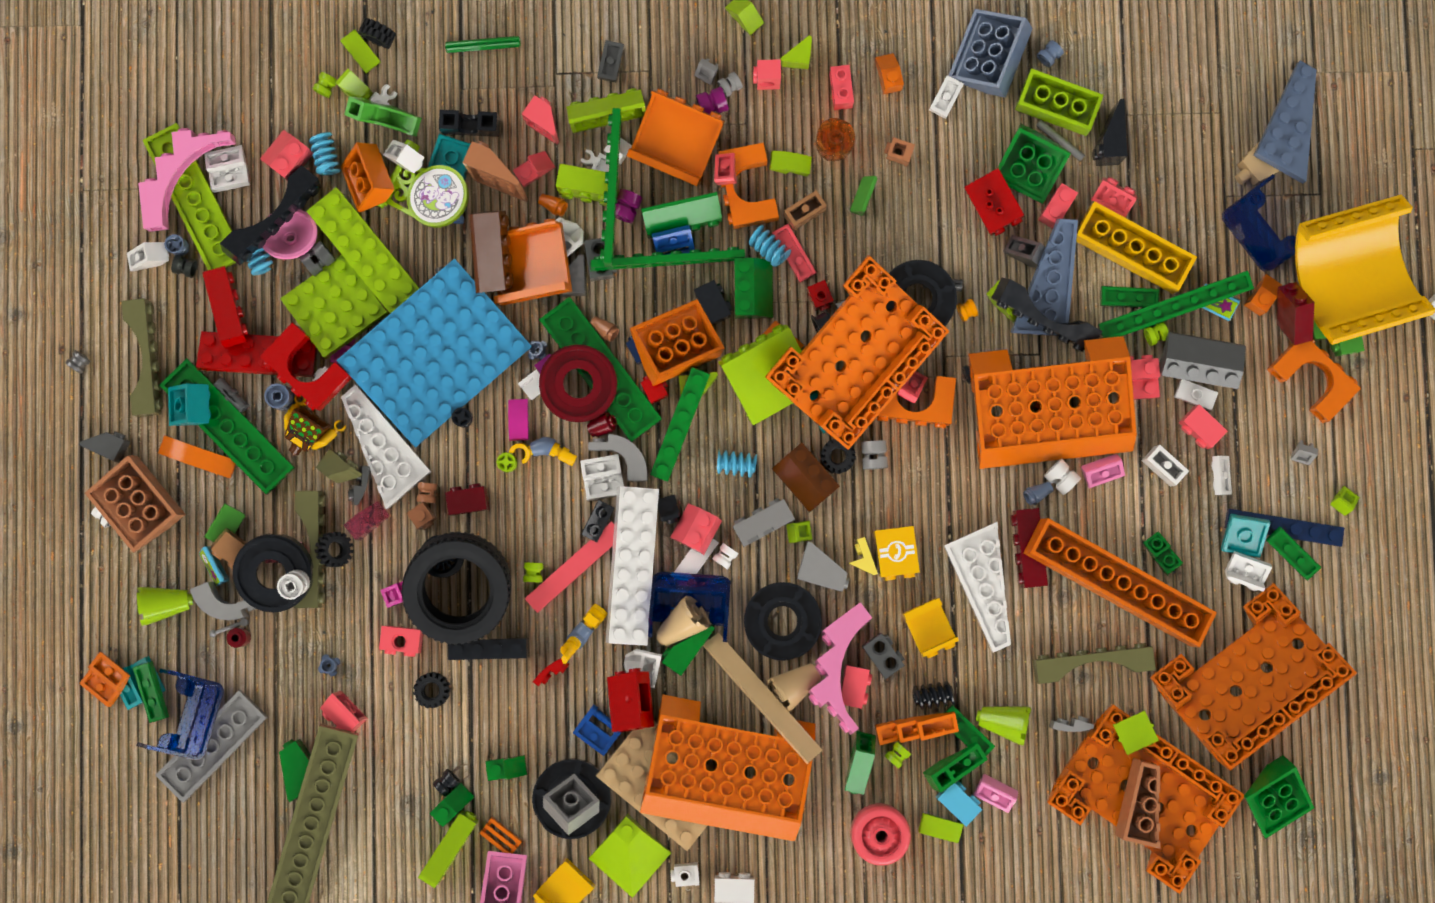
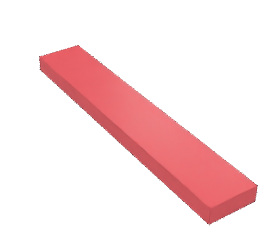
M611 521L605 526L598 542L593 540L587 542L525 598L537 613L613 547L614 523Z

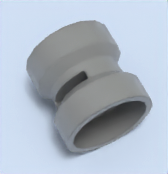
M734 71L727 78H721L717 81L719 87H722L726 98L731 96L733 91H739L743 88L738 75Z

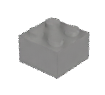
M573 774L543 796V808L569 835L599 813V799Z

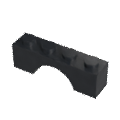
M529 638L478 639L477 641H471V643L448 644V660L529 658Z

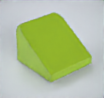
M1343 486L1330 505L1345 516L1354 510L1360 497L1346 486Z
M810 521L786 525L789 543L813 540Z

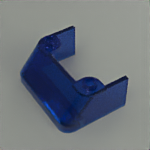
M1273 174L1222 213V220L1256 265L1265 272L1275 269L1295 255L1296 236L1291 235L1280 240L1258 212V209L1264 205L1266 200L1260 188L1275 178Z
M673 572L656 573L652 579L648 637H652L654 621H665L670 615V610H674L682 598L687 595L697 601L695 605L698 608L702 606L706 612H709V619L713 625L724 626L723 642H727L730 580L725 576Z
M160 669V673L177 677L175 684L177 692L187 696L176 734L165 733L161 735L157 746L137 742L136 746L199 760L204 757L224 694L223 686L218 682Z

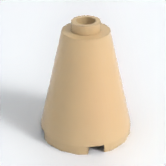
M686 595L682 598L656 631V639L661 645H673L710 627L708 626L710 619L702 606L698 608L695 605L697 601L691 596Z
M810 663L771 677L766 681L767 687L771 685L773 689L771 692L789 712L821 680V676L815 668L816 665Z

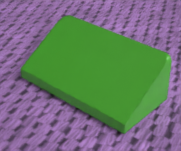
M864 176L861 179L850 212L864 216L878 179L876 176Z
M224 503L204 537L214 542L225 528H228L235 534L245 518V514Z

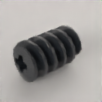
M948 681L944 682L943 687L940 682H937L936 688L930 683L928 690L925 685H921L920 691L917 686H913L912 697L915 710L917 705L924 710L925 704L928 705L929 709H932V703H935L937 708H939L941 701L946 707L948 700L951 701L952 705H955L953 688Z

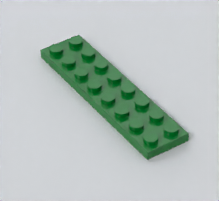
M570 297L539 319L560 348L569 345H587L599 350L610 360L617 377V391L607 411L610 415H614L617 424L631 442L662 420ZM576 369L592 389L593 380L591 375L583 369Z
M186 358L159 386L168 394V387L186 383L209 385V410L211 416L208 424L198 426L268 495L295 467L229 400L225 399V396L200 370H197L190 359Z

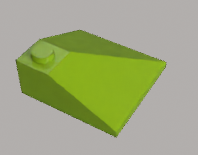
M627 813L588 859L633 898L671 852Z

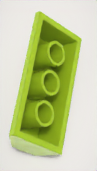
M628 89L626 93L622 94L611 93L601 99L593 97L588 102L583 103L580 101L572 102L570 106H566L572 132L577 133L607 126L609 114H612L613 108L621 109V122L642 118L646 109L641 89Z

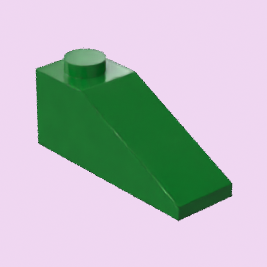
M711 625L706 630L674 645L672 649L668 647L661 656L664 658L662 663L681 676L715 627Z
M975 743L938 761L925 770L923 774L931 788L941 793L988 759L980 745Z

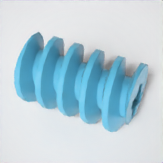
M331 132L320 133L309 139V143L312 145L311 151L314 152L312 156L315 159L314 165L317 167L316 173L319 175H334L341 171L334 168L339 165V162L333 161V159L337 158V155L331 154V152L336 150L335 147L329 146L334 143V140L328 139L333 136Z
M760 225L752 234L749 245L754 247L755 251L760 252V255L765 257L766 261L771 262L773 267H776L790 256L791 250L789 249L785 252L786 245L784 244L779 247L781 241L778 239L773 242L775 235L773 234L768 237L770 231L762 232L765 226Z
M263 247L257 249L250 260L247 261L249 262L248 267L252 269L251 274L253 276L261 275L271 270L269 266L273 264V261H266L270 255L268 253L263 254L265 251Z
M719 450L716 467L717 473L720 474L722 469H724L725 474L728 475L730 470H732L733 476H736L737 472L740 471V475L743 477L747 472L748 478H751L753 473H755L757 454L751 459L750 453L744 458L743 452H740L738 457H736L735 451H732L731 455L728 456L727 450L722 455Z

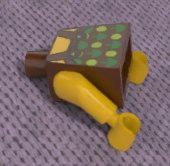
M295 395V404H292L284 415V429L286 430L284 436L292 442L289 451L294 455H299L302 450L308 452L311 449L317 450L328 445L337 436L336 433H342L346 430V425L342 429H338L337 425L341 420H337L334 423V428L330 429L332 425L304 407L306 406L304 403L306 401L305 398L302 402H298L301 396Z

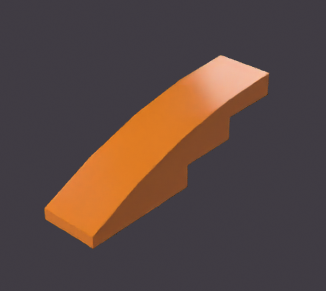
M955 712L915 716L875 725L879 745L896 741L904 743L915 739L923 741L959 732Z

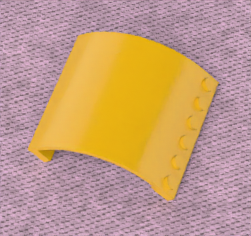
M1402 194L1299 223L1295 242V263L1299 286L1315 302L1314 321L1331 345L1430 316L1435 312V308L1425 296H1421L1417 291L1402 258L1398 233L1399 216L1410 213L1413 208Z

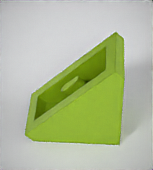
M733 0L725 7L729 14L750 36L764 24L753 3L749 0Z
M810 35L782 56L780 58L781 66L809 70L812 37Z

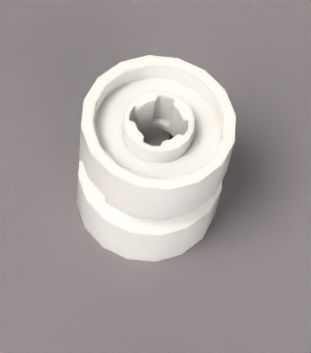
M1063 459L1058 460L1044 474V477L1051 484H1056L1055 488L1062 495L1069 492L1081 479L1074 470H1069V465Z
M302 570L290 571L279 579L277 583L278 593L285 599H296L308 590L310 585L309 577Z

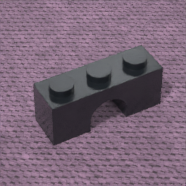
M440 110L439 130L445 135L499 137L500 117L498 112L478 111L477 115H467L460 113L459 110Z

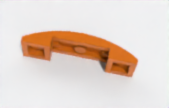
M164 435L158 454L230 479L236 466L229 457Z

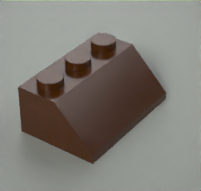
M802 442L772 468L809 513L840 487Z

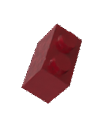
M481 483L471 484L468 489H462L461 486L452 487L449 492H445L448 515L450 516L489 510L487 489L485 486H481Z

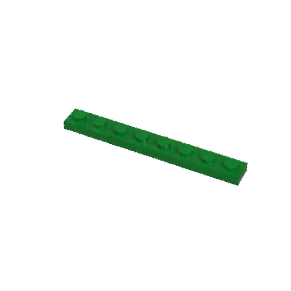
M613 108L612 114H609L608 126L612 127L611 133L607 135V145H610V153H606V164H609V172H605V184H608V191H604V203H607V210H603V222H606V230H602L601 240L605 241V247L601 249L600 260L604 261L605 267H613L622 115L620 108Z
M730 247L725 251H720V248H712L708 250L709 252H701V250L696 249L690 250V253L672 251L670 252L671 254L663 255V252H655L651 256H644L642 253L633 254L632 257L615 255L613 256V267H605L604 261H601L600 256L594 257V260H590L589 265L590 271L731 262L734 261V258H745V250L739 249V247Z
M1247 270L1099 323L1098 327L1102 331V338L1124 336L1254 289Z

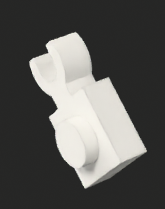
M385 84L381 89L380 95L375 92L368 100L377 104L390 105L387 101L394 99L397 96V92L393 91L388 95L387 90L390 86Z
M586 149V154L590 155L591 158L589 160L581 158V162L586 166L593 165L591 168L593 170L609 172V164H606V155L599 153L598 157H595L591 150Z

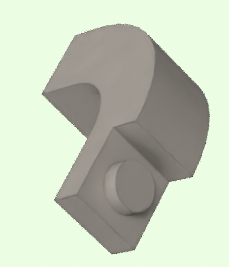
M608 434V442H605V439L595 438L593 442H588L589 451H613L622 455L627 463L628 482L648 481L646 461L636 445L628 439Z
M214 581L206 582L190 589L193 599L199 608L216 619H243L249 617L247 611L255 610L254 607L244 600L235 604L223 600L216 589Z

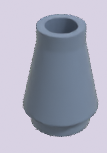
M1050 482L1027 487L1026 491L1023 492V496L1029 505H1037L1047 495L1052 493L1054 489Z

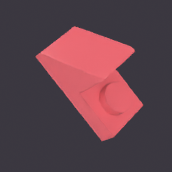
M546 151L529 155L527 157L528 161L515 168L513 172L524 188L556 167Z
M735 153L715 155L714 181L717 185L737 183Z
M915 371L897 392V395L911 403H915L928 377Z

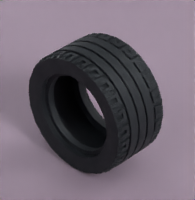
M461 531L450 532L449 534L444 533L426 542L413 556L403 577L402 601L404 602L403 606L409 620L411 619L412 624L417 627L416 629L422 631L423 635L433 638L434 641L445 642L449 645L471 643V641H477L486 634L488 635L500 623L506 613L510 600L511 575L505 557L501 551L497 550L496 546L486 541L487 539H483L479 535L476 536L474 533H461ZM461 558L479 566L487 576L490 585V596L484 606L466 616H452L437 609L430 601L425 587L426 575L434 565L446 559Z

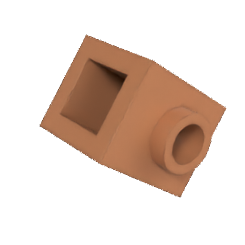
M425 502L420 503L407 512L415 527L420 530L430 528L434 525L433 521L437 519Z

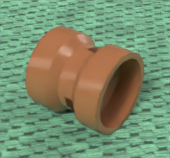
M418 482L419 494L417 495L416 502L436 503L435 491H437L438 484Z

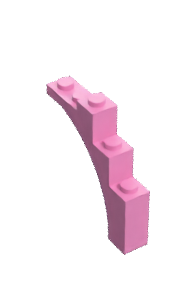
M180 128L177 132H171L174 155L172 153L161 154V157H155L157 179L149 178L145 179V182L138 183L144 229L149 232L169 229V204L179 178L197 158L206 152L220 146L235 145L236 139L233 134L226 130L217 131V134L200 133L197 136L188 128Z
M861 602L822 631L823 641L827 646L831 645L832 648L815 661V668L821 676L825 675L826 678L808 692L810 694L808 697L815 706L818 705L821 708L827 703L829 713L839 719L841 729L845 733L849 732L850 735L857 731L859 727L846 711L841 693L840 677L842 661L850 641L872 619Z

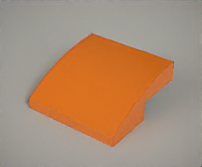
M99 652L88 666L90 670L79 684L104 705L111 707L123 691L130 674L103 652Z

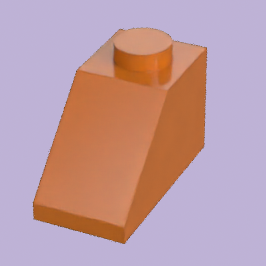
M894 53L875 57L883 95L902 91L904 82L900 65Z
M1265 274L1244 306L1259 316L1267 313L1277 298L1278 287L1282 286V284L1268 274Z

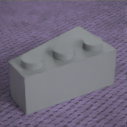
M777 498L768 503L770 507L764 510L760 507L751 512L753 516L747 519L743 516L734 521L736 525L733 526V529L743 548L795 520L784 499L780 501Z

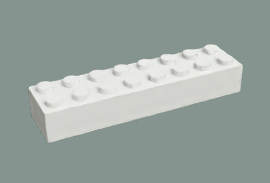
M617 487L605 641L607 643L648 645L659 489Z

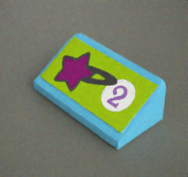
M1230 297L1202 308L1230 321L1240 300Z
M211 546L203 547L199 555L215 585L220 586L229 581V577L220 560L212 554Z

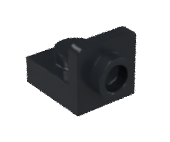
M675 495L658 499L661 521H666L667 525L678 522L677 518L681 516Z

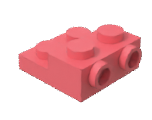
M1143 355L1141 359L1134 360V356H1130L1134 400L1159 398V358H1153V355Z

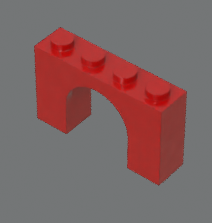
M292 322L260 355L264 360L262 364L270 371L274 369L278 373L276 377L284 384L288 382L292 386L290 390L296 396H303L306 399L304 403L311 410L317 409L321 411L352 377L338 363L334 362L317 380L312 382L299 381L293 373L292 362L296 353L309 341L310 337Z

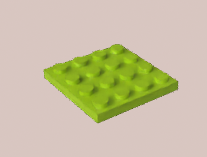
M342 254L332 264L323 267V271L316 276L312 275L280 298L325 359L388 315L375 295Z

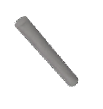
M1042 120L1037 123L1036 126L1060 146L1071 152L1079 161L1084 158L1085 155Z

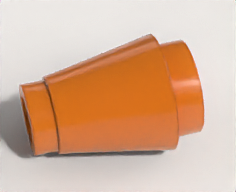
M542 193L538 200V204L555 216L559 215L562 217L568 208V203L563 198Z

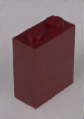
M1297 282L1279 286L1277 295V326L1294 345L1313 341L1315 302Z

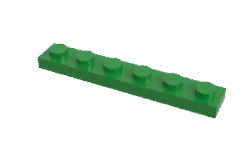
M695 367L691 368L650 472L651 476L669 481L710 373Z

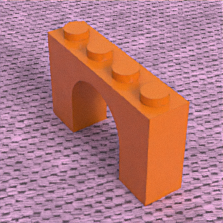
M764 142L718 151V154L735 153L736 177L744 170L767 166ZM733 184L721 185V188L725 187L726 195H723L725 206H729L730 213H727L729 225H733V230L778 221L779 215L775 198L758 202H747L736 194Z
M1314 339L1313 341L1298 345L1292 343L1267 368V371L1282 383L1287 381L1303 364H1313L1319 367L1326 376L1327 387L1324 394L1309 411L1322 423L1329 422L1361 388L1357 385V380L1348 376L1340 364L1334 363L1325 350L1319 349L1315 345Z
M936 376L932 402L927 409L920 412H911L903 408L895 395L876 417L877 421L888 422V419H894L899 424H907L908 421L915 422L917 426H927L928 423L935 424V428L945 429L946 426L952 423L956 378Z

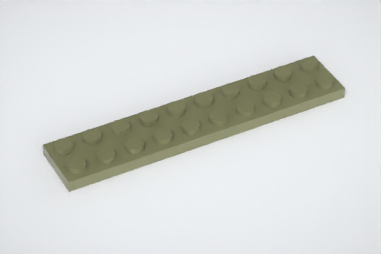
M324 724L319 725L267 903H309L358 739V733Z

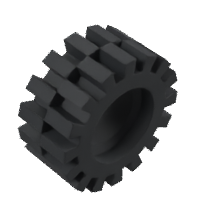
M364 18L358 34L366 38V40L387 49L391 47L396 33L389 27L369 18Z
M832 439L821 450V463L831 473L841 474L848 471L854 465L856 452L853 445L847 450L838 441ZM834 449L843 450L846 455L844 462L834 463L831 460V452Z
M341 532L323 534V537L318 539L320 542L315 545L318 547V549H315V553L319 554L316 558L321 559L320 563L325 564L326 567L344 566L343 564L349 563L348 560L353 557L350 553H354V550H350V547L354 546L353 543H349L351 541L350 537H346L347 535L345 533L341 534ZM333 542H336L340 547V553L337 557H332L329 553V545Z
M436 672L420 676L413 687V695L416 696V702L418 701L419 705L425 706V708H436L444 704L450 696L449 692H451V688H449L450 683L447 682V678ZM428 683H435L439 687V694L435 698H430L425 694V686Z

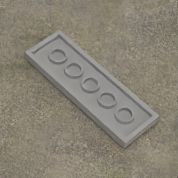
M239 690L155 776L184 803L268 716L242 690Z

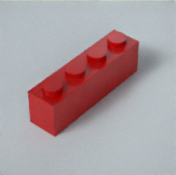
M225 266L202 272L221 344L224 348L247 342L246 335L249 332L246 323H242L241 318L244 317L242 307L237 304V300L240 299L237 289H233L232 283H235L233 273L228 272Z

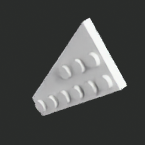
M355 384L341 396V399L351 419L368 466H370V471L375 479L384 506L388 510L415 487L418 482L429 475L431 471L358 385Z
M995 522L944 545L993 653L1011 645L998 522Z

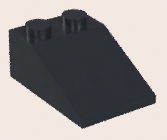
M1120 99L1111 109L1095 149L1092 151V158L1096 160V166L1119 165L1128 156L1124 99Z

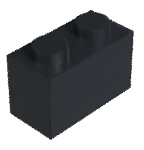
M712 280L694 289V294L712 326L731 317L733 309L730 302L724 300L722 296L724 290L720 283L716 284L715 280Z

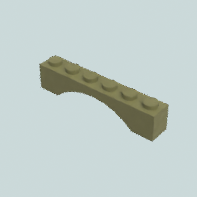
M145 298L121 301L123 320L136 335L142 354L140 378L130 396L132 416L161 415L163 401L159 394L161 381L158 379L157 373L160 366L158 360H156L158 346L157 342L154 341V333H156V326L152 320L154 306L151 301Z
M295 491V511L307 529L310 556L314 568L312 569L313 584L306 597L295 605L294 608H322V604L325 603V593L322 592V584H325V573H322V565L324 564L320 563L321 559L316 558L319 554L315 553V549H318L315 545L320 542L318 540L319 537H323V526L326 523L325 514H323L326 498L322 491Z
M1136 643L1133 648H1127V645L1115 646V650H1108L1107 647L1096 648V652L1088 653V650H1078L1074 655H1069V652L1057 653V657H1049V654L1037 655L1038 659H1032L1035 683L1037 684L1059 682L1064 675L1074 668L1095 661L1114 662L1132 672L1156 670L1153 647L1146 646V643Z

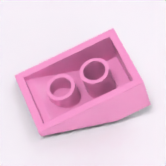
M488 851L480 903H522L527 855Z

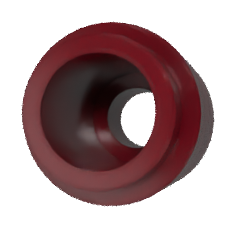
M610 413L600 415L587 423L588 432L592 437L603 436L615 431L617 420Z
M243 627L231 629L226 637L227 643L234 648L244 647L250 643L251 633Z

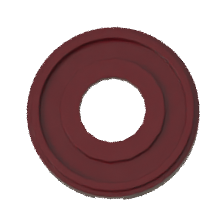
M569 345L557 350L546 360L539 377V389L543 402L554 415L569 422H587L599 417L610 407L617 391V377L613 365L602 352L587 345ZM583 369L591 375L593 388L587 396L573 398L567 394L563 382L569 371Z

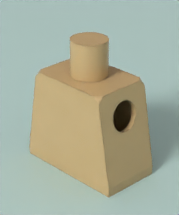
M1259 142L1237 164L1241 172L1235 175V179L1240 185H1243L1248 180L1252 185H1256L1280 172L1278 169L1253 156Z

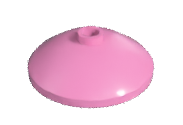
M298 209L289 222H285L275 235H271L266 240L263 249L269 255L278 259L298 258L307 253L315 244L318 235L317 225L307 212Z

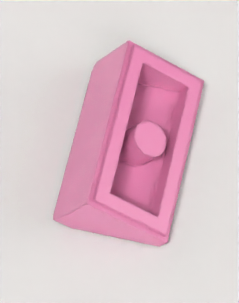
M1117 454L1081 466L1088 488L1125 476L1122 459Z
M983 774L973 795L1009 813L1018 798V791Z

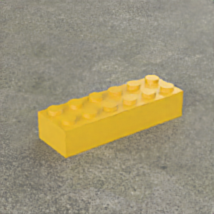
M1095 201L1089 206L1077 228L1076 242L1172 294L1180 290L1197 256Z

